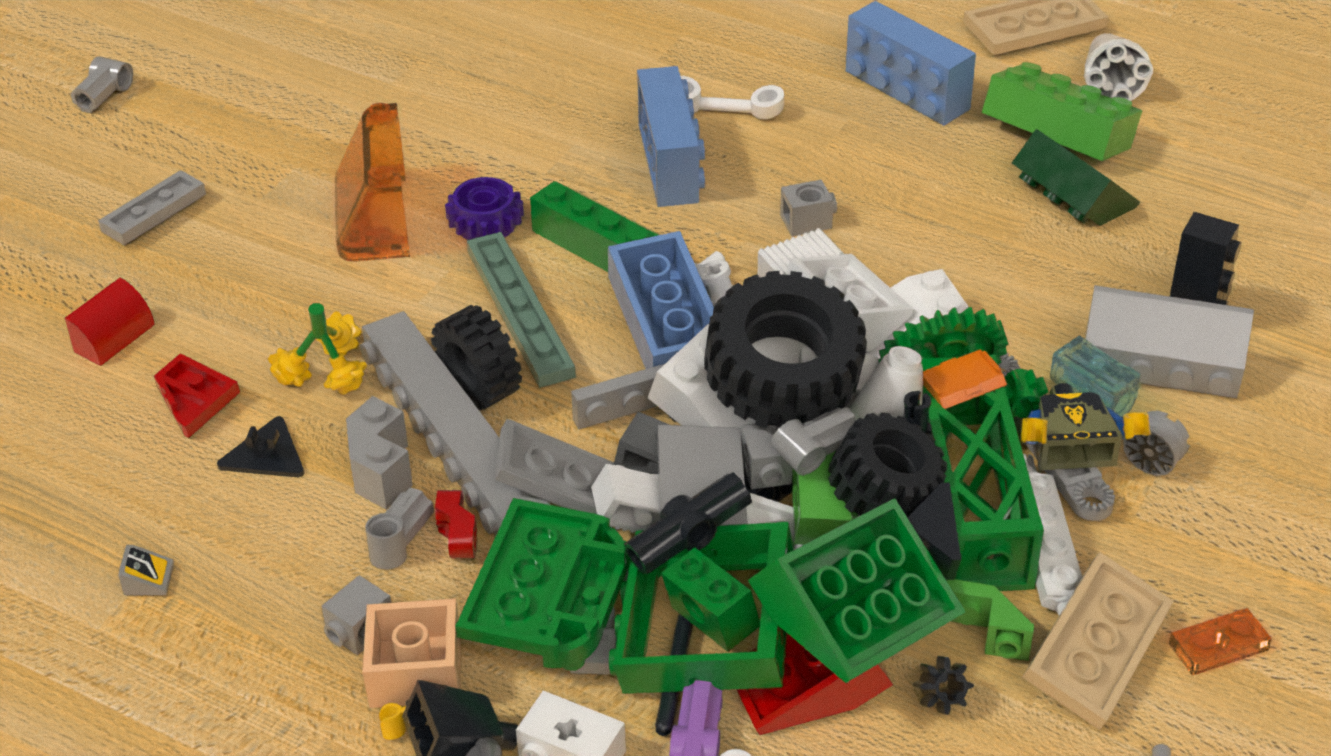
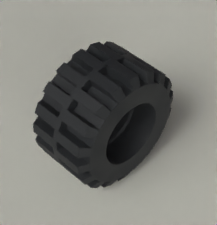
M881 412L879 416L870 413L866 414L864 419L858 418L854 421L852 427L849 428L829 464L828 472L831 475L828 479L830 486L836 488L834 494L837 499L843 500L846 503L845 508L851 513L856 512L861 516L895 498L908 518L940 483H944L947 462L942 459L944 453L941 447L935 446L934 442L936 440L930 434H925L922 431V427L914 423L913 425L907 422V418L899 415L895 418L890 413Z

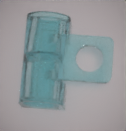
M1080 335L1053 353L1050 373L1052 382L1055 384L1067 383L1072 386L1074 393L1094 392L1098 394L1104 405L1122 418L1124 414L1129 413L1137 398L1138 389L1142 385L1139 372L1102 352Z

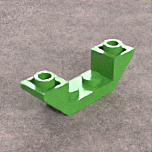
M956 579L946 580L966 611L951 622L988 627L984 654L1029 661L1034 632L1033 623L994 585Z

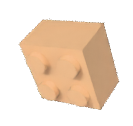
M456 598L367 604L362 673L369 708H380L387 703H397L400 706H406V700L410 699L417 680L460 689L461 639L457 638L455 628L459 619Z

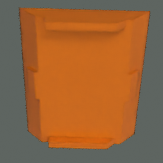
M976 350L958 358L949 359L939 363L940 365L923 371V385L944 409L1007 385L1001 368L986 351Z

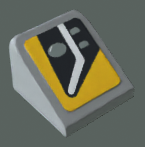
M126 545L119 569V579L123 594L167 595L174 567L173 559L135 545Z

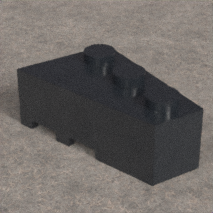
M1193 212L1181 234L1169 297L1222 305L1229 304L1227 299L1231 293L1235 276L1234 264L1242 244L1241 241H1237L1239 224Z

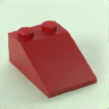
M788 634L783 686L779 688L736 690L755 730L759 735L854 710L893 686V683L882 663L845 683ZM757 647L750 652H757Z

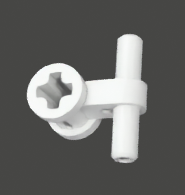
M715 251L701 263H694L713 306L733 286L729 278L731 273L729 264L725 261L723 254Z

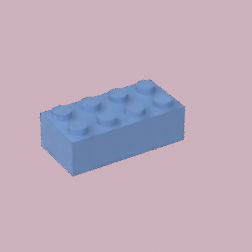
M877 1L848 16L846 72L943 126L970 110L976 53Z
M678 66L637 70L638 126L657 207L699 203V189L705 188L703 167H699V160H705V147L703 139H699L698 119L694 118L692 98H689L687 79H681Z
M680 231L608 246V278L644 367L648 369L665 364L709 324L710 316L713 315L714 309Z

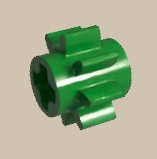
M1015 369L1004 377L1007 383L1005 390L1013 418H1027L1031 411L1039 409L1040 398L1049 392L1044 378H1036L1033 369Z

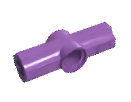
M695 680L690 686L684 687L678 725H673L669 756H719L720 730L718 727L721 719L723 698L722 690L714 687L711 682Z

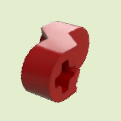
M438 490L435 501L436 526L438 527V532L448 539L449 557L475 559L478 545L477 523L475 515L464 509L463 491Z

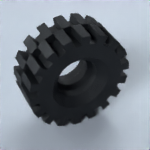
M469 305L437 322L435 327L432 328L431 333L434 337L431 338L432 345L437 348L435 353L477 409L482 410L519 390L522 376L518 372L522 369L521 364L515 360V357L518 356L515 348H511L508 343L511 339L507 333H502L500 330L502 325L498 320L492 321L491 313L487 310L482 312L481 306L475 305L473 307V305Z

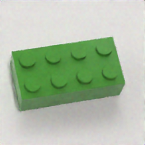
M1023 62L1016 67H1008L1004 71L992 74L982 113L1031 133L1038 129L1058 144L1100 161L1131 149L1143 110L1133 107L1130 100L1121 97H1107L1102 95V91L1097 87L1089 85L1081 87L1071 83L1072 79L1062 74L1050 75L1041 71V66L1030 62Z

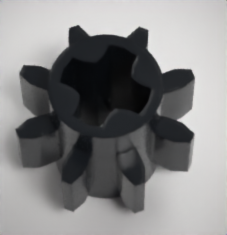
M945 656L937 657L936 666L920 664L923 673L920 676V680L914 682L913 686L920 688L924 695L920 701L922 706L930 708L936 704L937 711L945 715L950 713V704L966 707L967 703L964 698L968 689L973 688L974 684L967 682L963 675L967 668L965 664L955 663L951 666L949 657ZM947 681V687L940 688L939 690V684Z

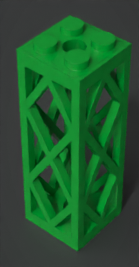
M996 354L989 355L999 366ZM960 356L922 358L923 371L940 365L939 363ZM923 385V395L926 393L931 397L928 420L932 427L931 436L936 440L934 442L935 446L941 447L944 453L942 459L947 462L944 483L950 482L962 559L955 579L994 585L999 591L1035 589L1044 528L1005 386L944 409ZM981 424L976 434L966 426ZM952 433L968 446L954 472L952 471L946 446ZM979 455L984 459V462L972 483L968 486L962 480L976 456ZM992 469L1002 502L998 510L978 495ZM970 509L982 521L964 522V518ZM993 554H994V556H993L992 559H988V558H987V557H989L990 555H993Z

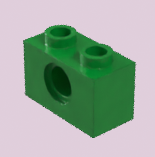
M695 547L661 573L672 608L727 652L760 627V619L752 591Z

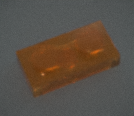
M1245 608L1171 632L1169 645L1190 674L1194 676L1268 651L1272 638L1251 611Z

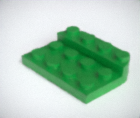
M513 498L455 625L457 638L543 656V667L563 668L569 671L582 668L586 659L596 650L619 594L621 583L624 581L627 571L626 550L624 547L626 540H623L621 535L610 527V519L602 515Z

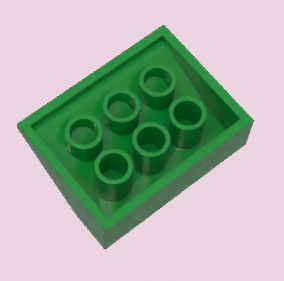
M895 498L777 558L748 580L771 620L845 683L966 612Z

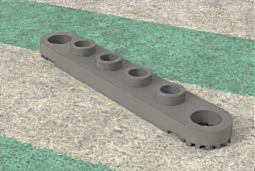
M1009 353L1000 356L1002 362L999 364V367L1006 370V372L1002 371L1004 377L1012 370L1021 369L1017 359L1014 360L1013 355L1009 357ZM1014 417L1016 430L1019 434L1024 418ZM1037 443L1027 445L1038 460ZM1097 467L1045 470L1047 474L1054 476L1057 489L1079 517L1086 520L1099 521L1111 515L1115 501L1113 489L1110 490V486L1104 482L1102 474ZM1095 497L1101 500L1102 504L1098 503L1096 506V503H1093V506H1091V502L1088 501L1086 504V500L1083 498Z

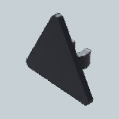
M281 416L273 418L258 431L255 426H251L246 439L217 461L218 469L221 471L297 478L304 475L303 466L284 418Z

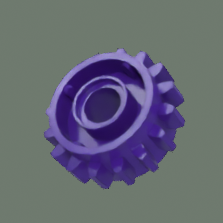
M478 177L463 182L455 189L453 194L448 195V203L445 204L449 228H456V234L461 235L467 240L501 232L505 238L514 232L516 225H521V216H524L521 193L519 191L514 192L512 185L493 177Z

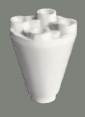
M1104 33L1098 35L1090 45L1085 63L1084 79L1086 85L1099 88L1102 91V95L1110 98L1121 97L1131 101L1138 97L1146 89L1153 74V66L1147 52L1139 44L1114 34Z
M902 346L890 349L889 354L883 357L850 408L856 416V420L858 418L864 419L866 414L870 413L879 416L881 412L890 413L895 418L898 415L903 417L904 397L911 391H921L920 405H922L923 367L921 364L922 358L919 353Z

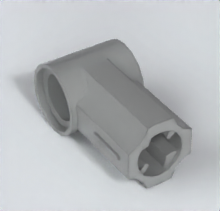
M97 56L90 64L89 76L70 93L72 102L81 111L92 113L115 90L125 92L129 89L134 75L132 66L126 62Z
M838 407L804 424L799 419L790 420L775 432L771 440V446L799 475L810 474L822 464L826 455L838 449L849 428L856 421V416L849 408L844 407L841 409Z
M410 487L406 492H401L385 513L374 515L367 521L365 525L369 559L373 566L387 570L399 567L405 562L407 558L406 546L434 512L433 502L424 495L423 491Z

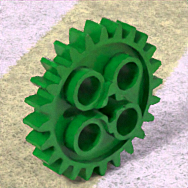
M954 307L946 315H942L941 311L937 310L933 318L928 319L923 315L919 316L920 323L915 325L907 322L905 323L906 331L892 332L894 339L884 341L885 348L879 350L880 358L878 361L880 363L883 357L889 354L891 348L902 346L916 351L920 354L921 358L956 357L976 350L986 351L988 355L996 354L998 364H1001L1000 356L1007 354L1006 346L1009 343L1002 321H997L994 313L987 316L986 311L982 309L974 314L972 307H968L962 313H958L956 307Z

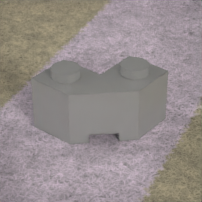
M372 396L346 418L349 457L355 493L387 509L401 492H406L413 486L408 450L405 449L408 446L404 412Z

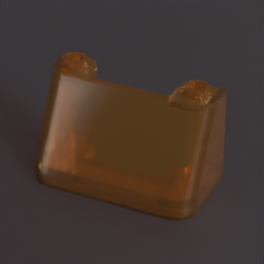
M374 103L363 112L336 171V246L338 255L343 260L358 262L410 257L402 192V181H406L397 103Z

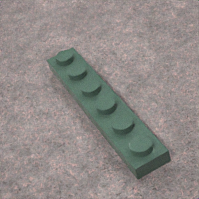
M498 232L467 240L468 254L539 388L576 378L573 361L502 233Z

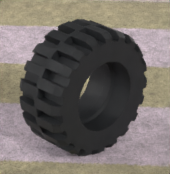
M780 270L768 271L765 277H759L756 274L744 279L743 286L740 283L733 285L726 291L725 296L719 298L714 306L713 315L710 316L704 356V369L708 372L707 381L713 391H718L717 398L725 407H734L735 415L745 421L748 417L756 420L755 425L767 428L768 424L779 426L780 428L783 424L793 419H799L804 424L838 407L841 409L846 407L851 401L852 394L856 392L867 349L865 324L861 317H858L859 311L850 300L845 302V295L835 286L832 288L825 286L823 279L815 276L812 279L802 277V272L790 271V275H782ZM785 337L805 344L818 357L804 363H782L762 355L752 344L765 338Z

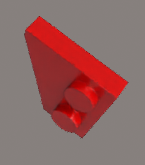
M181 353L154 375V380L161 396L183 435L187 438H190L240 393L238 381Z

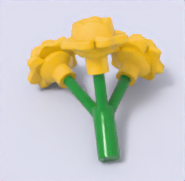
M320 303L311 304L308 311L312 330L300 347H296L288 352L283 348H278L275 354H270L267 358L271 364L270 371L280 384L301 387L304 381L312 377L311 372L308 370L310 364L305 359L307 357L306 351L316 339L322 344L324 353L331 356L329 362L333 368L327 375V380L323 384L324 388H331V390H337L345 395L350 391L358 389L364 381L362 376L367 368L366 362H360L359 360L346 361L344 357L348 351L358 348L359 342L356 338L361 335L362 330L355 325L354 317L351 314L343 316L340 312L335 311L326 319L324 306Z

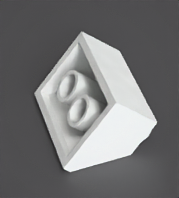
M853 254L790 258L786 275H790V271L802 272V277L812 279L815 276L823 279L825 286L829 288L835 286L845 295V302L850 300L859 311L858 317H861L864 321L866 328V352H872L913 314L914 309Z

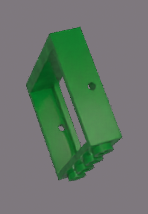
M789 522L718 526L712 541L699 551L725 571L764 569L777 558L795 550ZM637 530L635 532V536L643 530ZM685 548L649 574L645 573L644 575L634 566L631 558L626 553L628 579L621 583L622 614H617L615 617L617 643L615 649H610L608 659L610 674L617 676L623 694L683 691L685 686L693 684L695 680L711 682L714 687L720 690L779 688L783 686L788 633L771 620L763 605L757 652L646 657L658 579L662 576L661 573L683 557L689 550Z

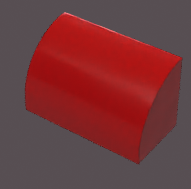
M121 277L65 317L74 353L99 366H102L155 325L151 310L144 298L130 283Z

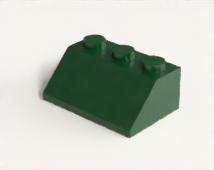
M1038 129L1033 132L1012 161V164L1022 171L1019 175L1020 179L1035 189L1039 183L1046 188L1043 192L1044 196L1058 206L1063 201L1071 205L1067 212L1084 224L1088 219H1091L1101 226L1137 208L1140 204L1138 199Z

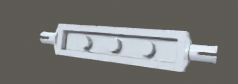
M1023 454L1044 528L1036 587L1041 606L1055 610L1059 616L1082 579V574L1054 476L1038 473L1033 456L1029 454L1027 457L1026 454Z

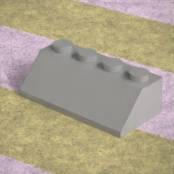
M1095 285L1083 343L1080 374L1237 398L1246 365L1254 309Z

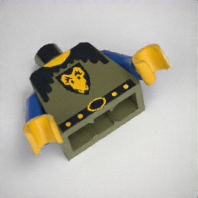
M1060 383L1051 388L1050 395H1044L1040 398L1039 409L1031 411L1028 417L1022 420V427L1019 430V439L1022 443L1026 445L1037 443L1039 470L1117 466L1121 440L1132 439L1136 435H1150V423L1147 412H1130L1124 414L1122 418L1109 407H1106L1098 394L1094 392L1074 393L1071 385Z

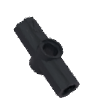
M732 472L730 474L727 473L692 498L687 495H678L666 503L658 521L624 543L626 553L631 558L634 566L644 575L645 573L649 574L685 548L689 551L694 547L697 550H701L715 537L719 525L752 503L750 492L746 489L742 480Z

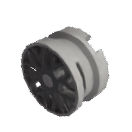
M1149 411L1147 413L1149 414L1150 435H1136L1132 439H1124V451L1128 459L1141 471L1154 476L1166 475L1175 468L1177 461L1182 459L1190 447L1187 444V439L1190 436L1178 419L1173 422L1166 418L1168 413Z

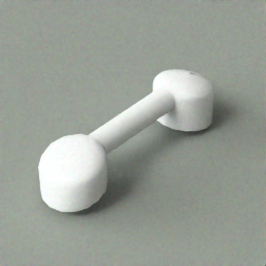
M680 76L681 79H687L689 98H692L694 113L698 110L752 113L758 119L767 120L780 114L784 107V90L776 85H767L753 92L751 100L701 97V88L698 82L693 78Z

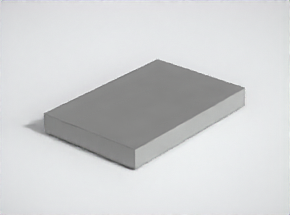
M506 419L500 432L495 480L561 507L597 514L591 487L605 464L613 465L614 462L513 420Z
M658 425L657 455L660 514L666 503L678 495H687L692 498L727 473L734 472L745 486L740 428ZM746 507L719 526L748 524Z

